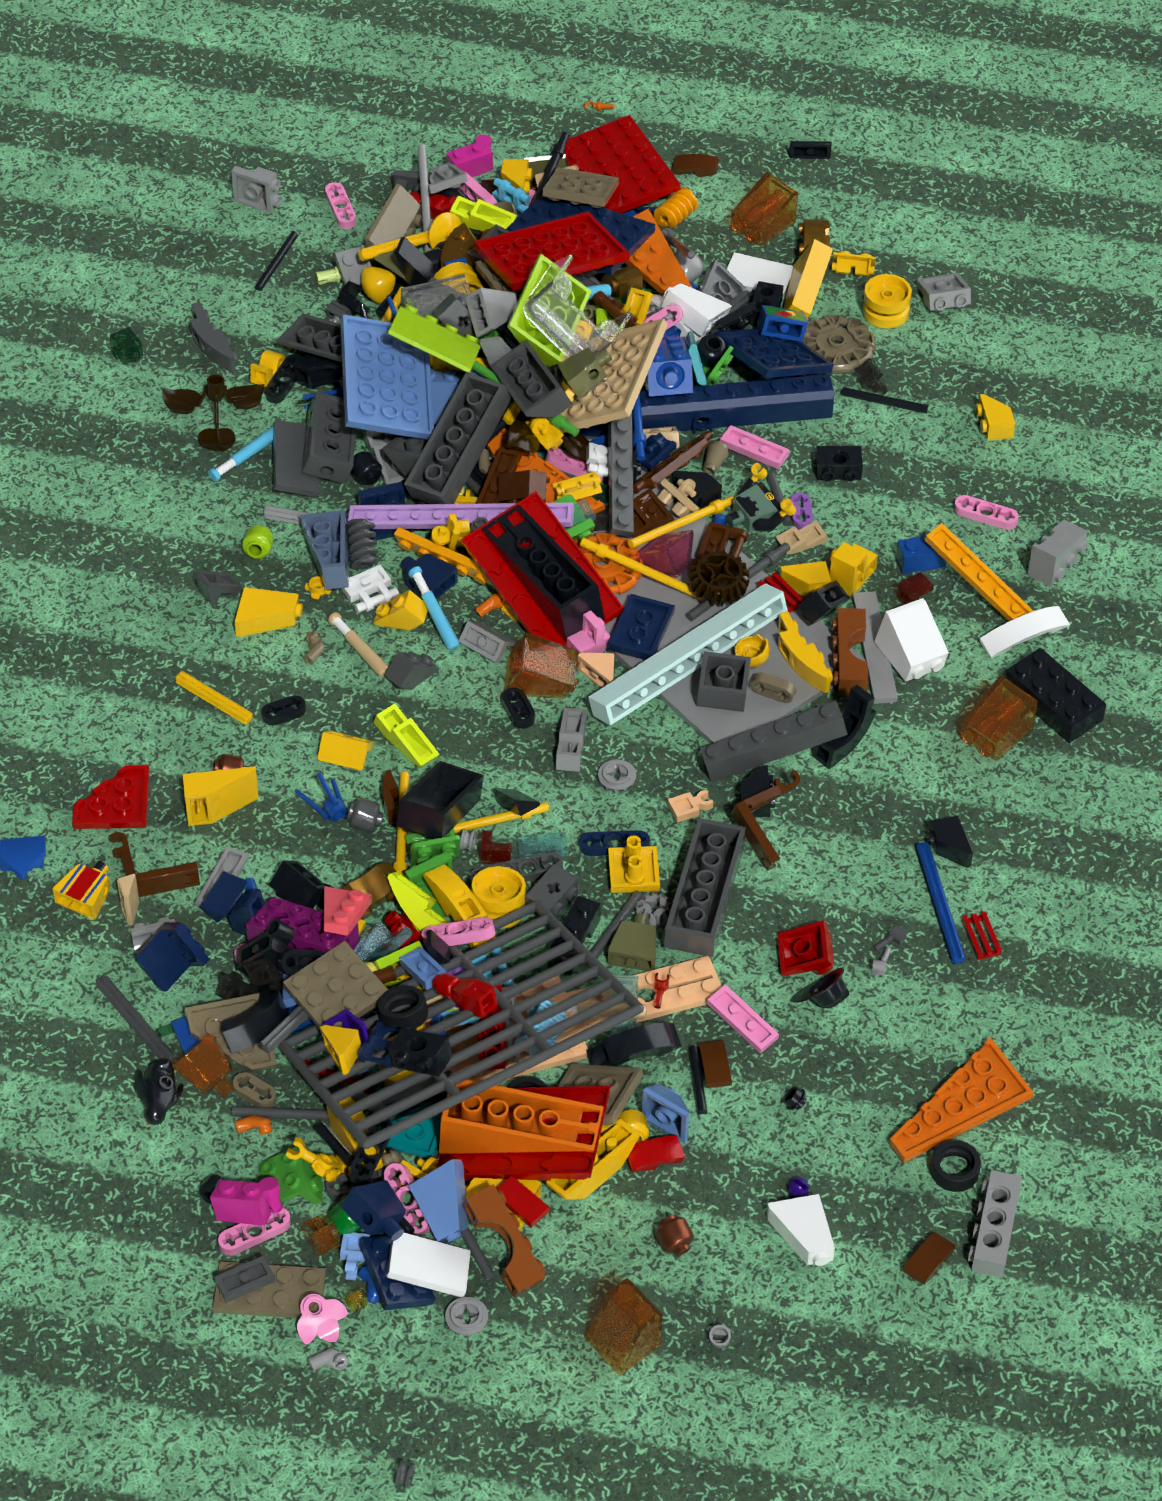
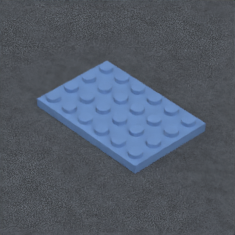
M343 314L340 322L345 426L429 440L434 431L429 353L388 334L391 322Z

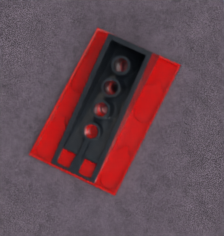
M537 491L461 539L469 555L484 572L486 578L504 599L510 610L549 661L567 650V637L582 630L583 614L592 611L606 625L615 617L621 615L624 610L622 604Z

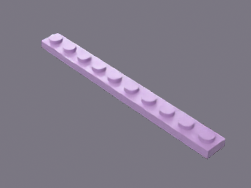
M516 503L350 505L348 521L351 519H366L368 522L375 523V528L373 529H397L398 527L402 529H434L436 526H445L449 514H456L457 520L468 519L471 528L476 518L484 517L490 521ZM546 503L563 527H572L574 516L573 503Z

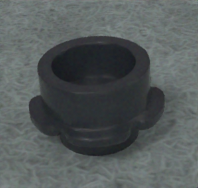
M794 1086L787 1091L783 1102L787 1105L788 1110H799L804 1106L807 1100L805 1090Z

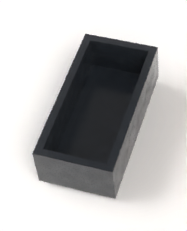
M1041 647L1006 670L1004 688L1069 744L1103 721L1106 703Z
M439 761L400 800L396 826L405 828L409 832L426 835L430 839L445 837L480 801L484 775Z

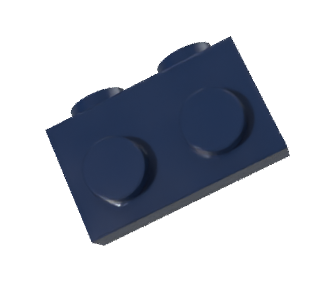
M398 482L358 491L359 505H405L403 483ZM370 529L369 531L376 532V536L370 538V540L394 537L397 529ZM405 529V530H407V531H409V532L412 533L414 529Z
M165 922L135 955V960L160 991L166 992L190 966H205L210 960L205 954L204 947L195 941L190 934V929L183 923Z

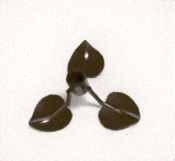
M211 375L207 378V386L203 387L202 395L197 391L189 389L170 390L163 388V399L166 406L173 412L186 414L193 412L195 406L200 407L207 394L209 399L214 402L215 429L207 428L202 430L198 435V441L203 447L211 450H227L234 445L236 437L235 433L229 428L219 429L218 401H221L225 395L227 402H233V405L237 408H254L262 400L264 384L237 386L227 390L225 379L222 376Z
M515 420L511 424L507 436V447L517 448L528 453H536L544 447L540 444L534 433L531 432L528 424L521 420ZM567 433V436L564 435L561 439L565 441V449L575 458L586 462V448L589 444L586 437L581 433H578L575 437L570 433Z

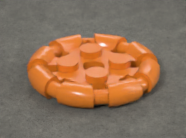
M604 532L594 533L593 536L587 538L599 545L603 543L609 546V549L644 564L643 557L640 556V550L637 547L630 548L626 538L621 539L616 534ZM580 539L574 541L613 594L618 593V595H622L637 585V579L642 577V574L606 557L602 559L596 556L595 552L581 547ZM604 561L607 565H599L597 563ZM615 582V585L609 586L608 583Z

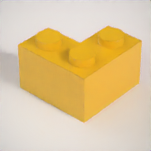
M843 542L838 549L835 548L829 558L831 561L829 569L831 582L837 581L850 597H853V593H856L876 570L878 555L855 543L852 546Z

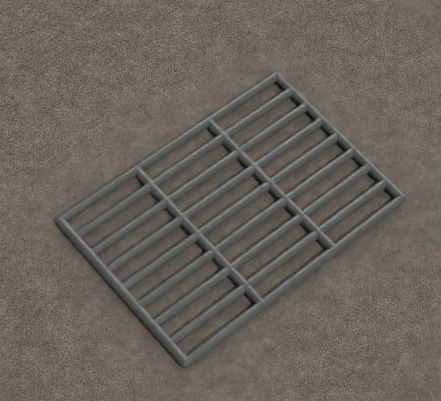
M536 900L494 920L493 924L496 931L533 912H537L540 917L465 953L459 948L469 943L449 946L450 954L454 958L449 963L440 964L447 972L462 966L466 971L456 975L459 979L477 978L494 986L497 1004L503 1010L449 1036L450 1047L510 1018L515 1023L453 1054L444 1070L521 1032H524L528 1038L449 1077L443 1072L439 1077L433 1076L437 1083L356 1123L351 1116L432 1077V1075L416 1072L343 1108L339 1102L404 1070L386 1067L331 1094L327 1088L378 1063L358 1061L353 1064L349 1073L344 1076L341 1071H338L319 1080L315 1074L336 1065L332 1057L328 1056L310 1066L304 1060L327 1050L323 1040L299 1052L293 1049L294 1046L321 1034V1030L317 1025L284 1039L278 1047L363 1149H369L642 1013L644 1006L539 900ZM547 924L553 928L477 966L471 962ZM560 936L566 941L489 979L484 975V973ZM572 949L578 953V955L502 992L496 988V986ZM585 962L591 967L515 1005L508 1001ZM401 965L394 969L397 978L408 973ZM599 975L604 980L526 1019L520 1014ZM411 978L395 987H418L421 984L414 978ZM433 987L423 991L426 1001L439 995ZM611 988L617 993L540 1032L533 1028ZM446 999L428 1008L429 1013L426 1020L457 1006L453 999ZM624 1001L630 1006L552 1046L545 1041ZM402 1005L394 1008L391 1012L403 1013L415 1006ZM377 1006L373 1008L377 1014L363 1020L367 1030L374 1027L378 1021H381ZM463 1010L422 1030V1032L439 1034L474 1017L475 1013ZM308 1017V1018H307L306 1020H304L302 1023H304V1022H306V1021H308V1020H311V1018ZM386 1033L383 1040H387L397 1034ZM535 1045L540 1049V1052L462 1091H459L455 1086ZM381 1050L371 1055V1057L384 1058L389 1051ZM444 1090L450 1095L369 1137L363 1132Z

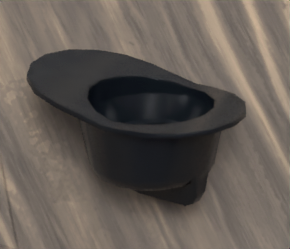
M837 968L823 978L805 986L795 993L791 1000L793 1003H799L809 999L820 1008H832L849 996V990L841 977L844 969Z

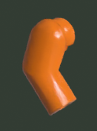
M496 592L475 609L483 617L491 610L502 608L505 601Z
M251 1115L234 1121L238 1134L257 1127L261 1135L273 1131L270 1124L272 1121L268 1117Z

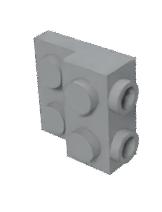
M238 166L231 170L235 202L270 214L275 208L280 206L282 196L278 195L281 181L277 179V173L257 167L254 172Z
M958 273L917 279V288L923 294V303L930 311L938 312L950 307L962 308L971 304V288Z

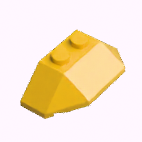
M617 1119L614 1126L603 1125L591 1178L584 1180L551 1179V1181L546 1180L547 1186L564 1200L587 1198L622 1168L640 1137L639 1133L622 1119Z

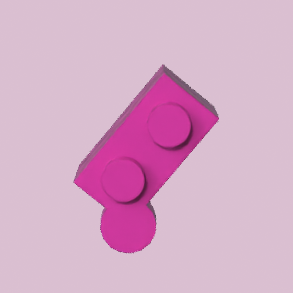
M479 135L475 138V143L447 152L446 163H453L471 177L492 171L493 152L491 151V137Z
M274 1177L264 1178L259 1183L220 1180L210 1196L216 1220L221 1222L265 1226L272 1211L275 1214L283 1209L279 1196L281 1189L278 1179Z

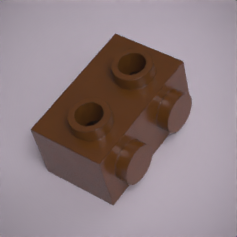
M525 470L499 474L498 501L518 503L535 491H537L543 501L546 500L547 473Z

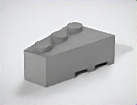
M1066 520L1061 521L1051 530L1052 535L1050 537L1044 535L1041 539L1043 542L1040 545L1037 543L1032 545L1028 576L1050 587L1056 581L1060 582L1066 568H1071L1077 559V555L1079 553L1083 554L1088 546V541H1086L1088 531Z

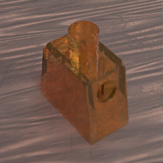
M209 1034L172 1066L204 1094L214 1088L222 1098H225L235 1089L226 1079L234 1069L213 1034Z

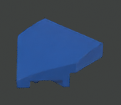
M45 835L0 840L1 871L15 872L17 878L24 879L28 876L27 872L31 869L44 866V857L46 856Z

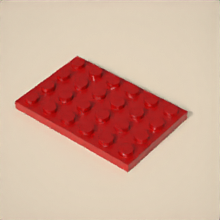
M630 115L569 138L566 143L564 154L567 167L577 165L579 171L619 178L618 187L603 208L624 213L681 189L680 182Z
M589 211L474 241V250L513 291L524 289L540 254L571 276L628 261L630 255Z

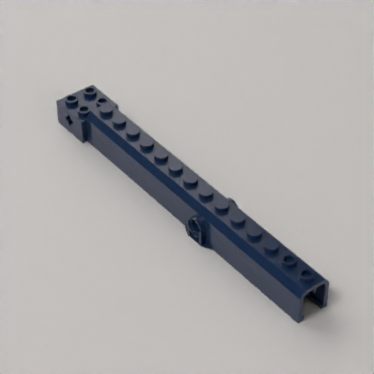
M830 374L714 385H694L693 393L649 397L647 390L640 391L643 429L675 426L678 431L692 430V433L696 434V430L703 431L709 429L712 433L713 428L729 427L730 425L745 426L832 418L834 389ZM510 401V403L508 404L505 412L507 411L512 401ZM522 410L516 420L523 422L531 419V417H526ZM632 413V431H633V430H634V425H633V413ZM702 417L708 418L706 421L703 422L697 421L699 418ZM608 423L582 428L579 433L583 436L600 437L608 434ZM507 425L505 429L509 431L511 425Z

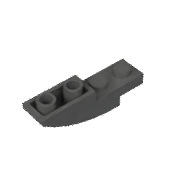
M200 302L192 303L193 319L190 320V330L195 343L214 363L230 372H235V363H238V358L235 350L231 351L229 337L224 335L221 328L215 329L214 324L209 323L207 309L203 310Z

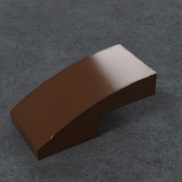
M705 154L676 155L672 170L675 175L695 172L697 177L717 174L719 159L716 156Z
M386 770L383 779V803L388 824L397 822L398 818L395 802L399 801L398 786L391 770Z
M724 1041L699 1042V1055L706 1088L732 1086Z
M933 1232L911 1256L902 1271L925 1285L936 1275L940 1265L953 1254L956 1245Z

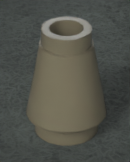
M714 441L708 446L703 467L704 472L715 475L716 471L729 456V448L726 444Z

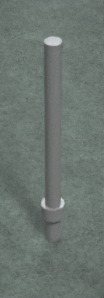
M420 144L418 145L422 222L423 232L430 229L431 215L426 145ZM429 243L424 244V252L432 250Z

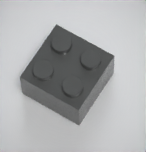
M704 651L697 706L744 711L751 657Z

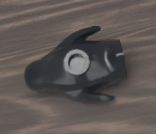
M169 1059L152 1063L144 1079L142 1071H137L135 1090L144 1106V1117L147 1125L161 1124L165 1120L168 1110L180 1100L184 1085L181 1083L176 1091L174 1067Z

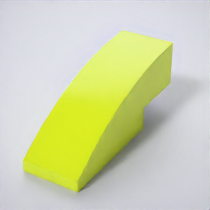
M461 196L457 197L450 210V213L457 215L461 223L465 222L468 228L480 231L491 229L496 224L506 229L517 218L516 214L478 199L475 203Z
M395 703L376 715L373 722L375 726L403 755L419 768L440 755L413 719H407Z
M398 871L388 875V881L398 903L421 932L429 926L450 923L431 909L437 901Z

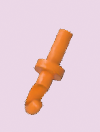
M588 101L583 106L584 109H587L586 105L591 104L597 111L615 108L614 104H603L602 101H598L597 104L593 101Z

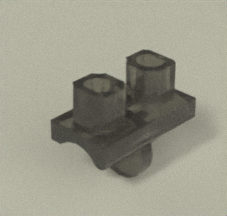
M222 971L218 975L219 983L215 995L227 1000L260 993L259 987L263 985L256 981L248 984L243 981L242 975L235 971L230 974Z

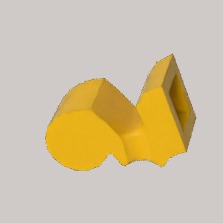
M265 350L261 355L259 365L255 363L250 365V382L257 385L264 384V387H266L284 361L285 355Z

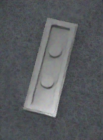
M226 847L196 899V906H200L224 871L239 877L249 859V854Z

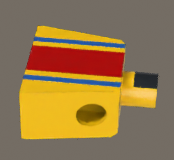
M97 861L92 868L77 864L53 887L55 903L95 920L110 891L109 877L106 875L109 871L108 866L101 861Z

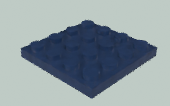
M758 328L714 332V334L720 336L725 341L726 350L729 346L734 348L731 352L734 358L743 361L748 368L758 372L764 379L770 380L773 377L789 378V376L796 375L804 377L808 374L822 375V373H831L833 370V363L803 342L764 336L760 334Z

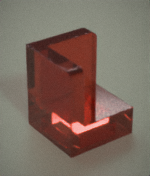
M919 572L898 583L897 598L904 605L919 600L920 596L932 591L934 585Z
M483 830L481 864H496L510 861L512 844L493 843V831Z

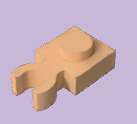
M703 790L695 797H692L691 793L688 792L669 798L667 805L678 823L699 816L700 809L704 811L712 809L713 800L703 801L708 799V791Z

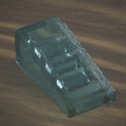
M380 922L365 929L355 946V953L364 961L385 943L392 933Z

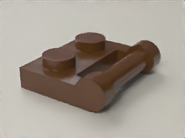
M602 291L594 294L593 301L608 311L621 328L625 329L640 325L636 322L638 318L630 311L626 312L623 309L624 304L618 299L614 298L611 300Z
M709 522L698 553L703 555L706 550L712 553L714 549L717 552H722L726 549L729 538H733L735 542L731 553H734L735 558L739 557L743 544L747 542L749 534L744 529Z

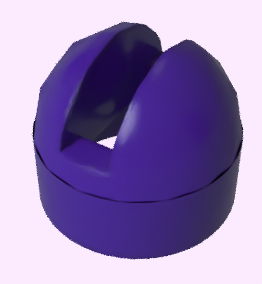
M798 1177L790 1181L788 1194L791 1198L808 1196L809 1185L805 1179Z

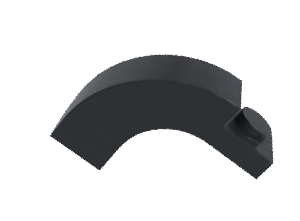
M859 685L852 687L846 708L842 714L848 735L814 746L812 757L828 769H831L849 755L865 736L875 717L876 711L872 709L875 697Z
M269 984L259 987L260 1000L252 1009L239 1016L222 1021V1031L232 1054L259 1043L288 1016V1011L280 991L272 992Z
M660 1022L638 1026L603 1039V1043L587 1050L591 1065L619 1066L640 1057L664 1056L682 1047L674 1023Z

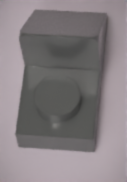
M196 571L195 573L199 591L212 607L215 606L221 594H238L242 588L230 573Z

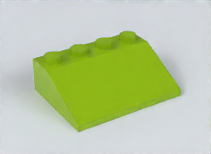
M540 254L507 327L520 344L527 340L546 366H554L562 361L592 291L544 255Z
M406 304L405 307L400 306L388 334L470 373L481 347V344L477 343L478 338L468 333L466 336L457 333L458 328L450 324H446L444 327L437 323L439 319L429 314H426L424 317L417 313V308Z

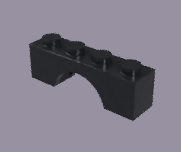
M308 353L292 365L298 384L315 388L323 384L338 383L344 396L342 362Z

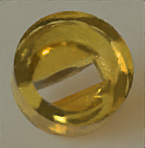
M364 1289L344 1298L350 1310L355 1312L360 1311L359 1305L364 1310L368 1303Z

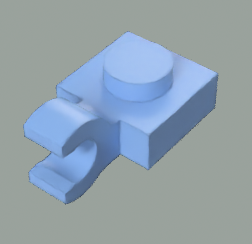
M364 1233L343 1234L340 1260H346L345 1279L356 1280L358 1263L365 1262L359 1244L362 1238H370V1235Z

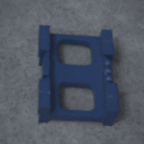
M378 1021L372 1030L368 1043L364 1042L357 1052L360 1062L370 1061L384 1064L391 1068L392 1063L389 1052L384 1058L371 1057V1055L377 1049L389 1051L388 1047L392 1041L383 1040V1037L389 1032L398 1034L401 1029L384 1026L382 1021Z

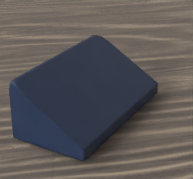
M224 871L199 908L218 923L228 914L249 882Z

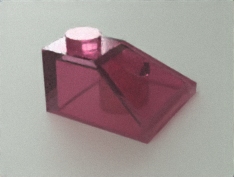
M693 530L668 533L655 538L635 553L633 557H638L637 562L640 563L641 560L644 565L670 577H679L683 574V570L690 565L694 538Z

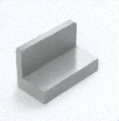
M467 621L459 638L460 643L495 663L500 662L507 646H515L516 644L514 640L479 621Z

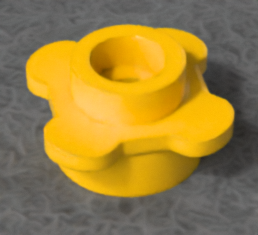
M320 576L311 578L309 583L305 584V590L311 593V598L319 599L322 595L332 592V589H325Z

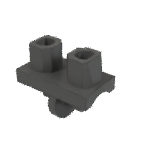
M413 165L411 171L394 170V187L396 184H400L406 191L414 190L413 192L421 193L418 166ZM428 174V184H430V175H429V174Z

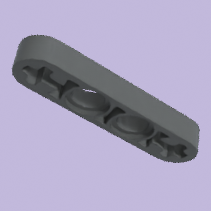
M548 852L478 867L470 873V885L472 884L473 877L479 871L495 866L508 867L517 871L524 878L525 882L541 879L550 869L551 865L548 864L550 861H553L554 864L563 869V858L558 853ZM539 863H541L542 870H539ZM532 866L535 870L532 873H525L522 871V868Z

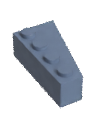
M345 510L300 515L306 543L325 589L349 587V536L347 534L348 527L346 525Z

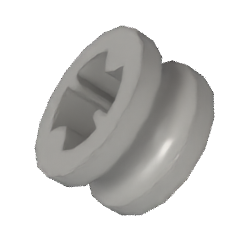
M463 829L460 851L468 849L472 853L476 842V831L469 833L467 829Z

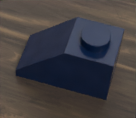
M255 888L245 894L230 909L228 919L234 932L247 936L246 923L265 905L260 889Z

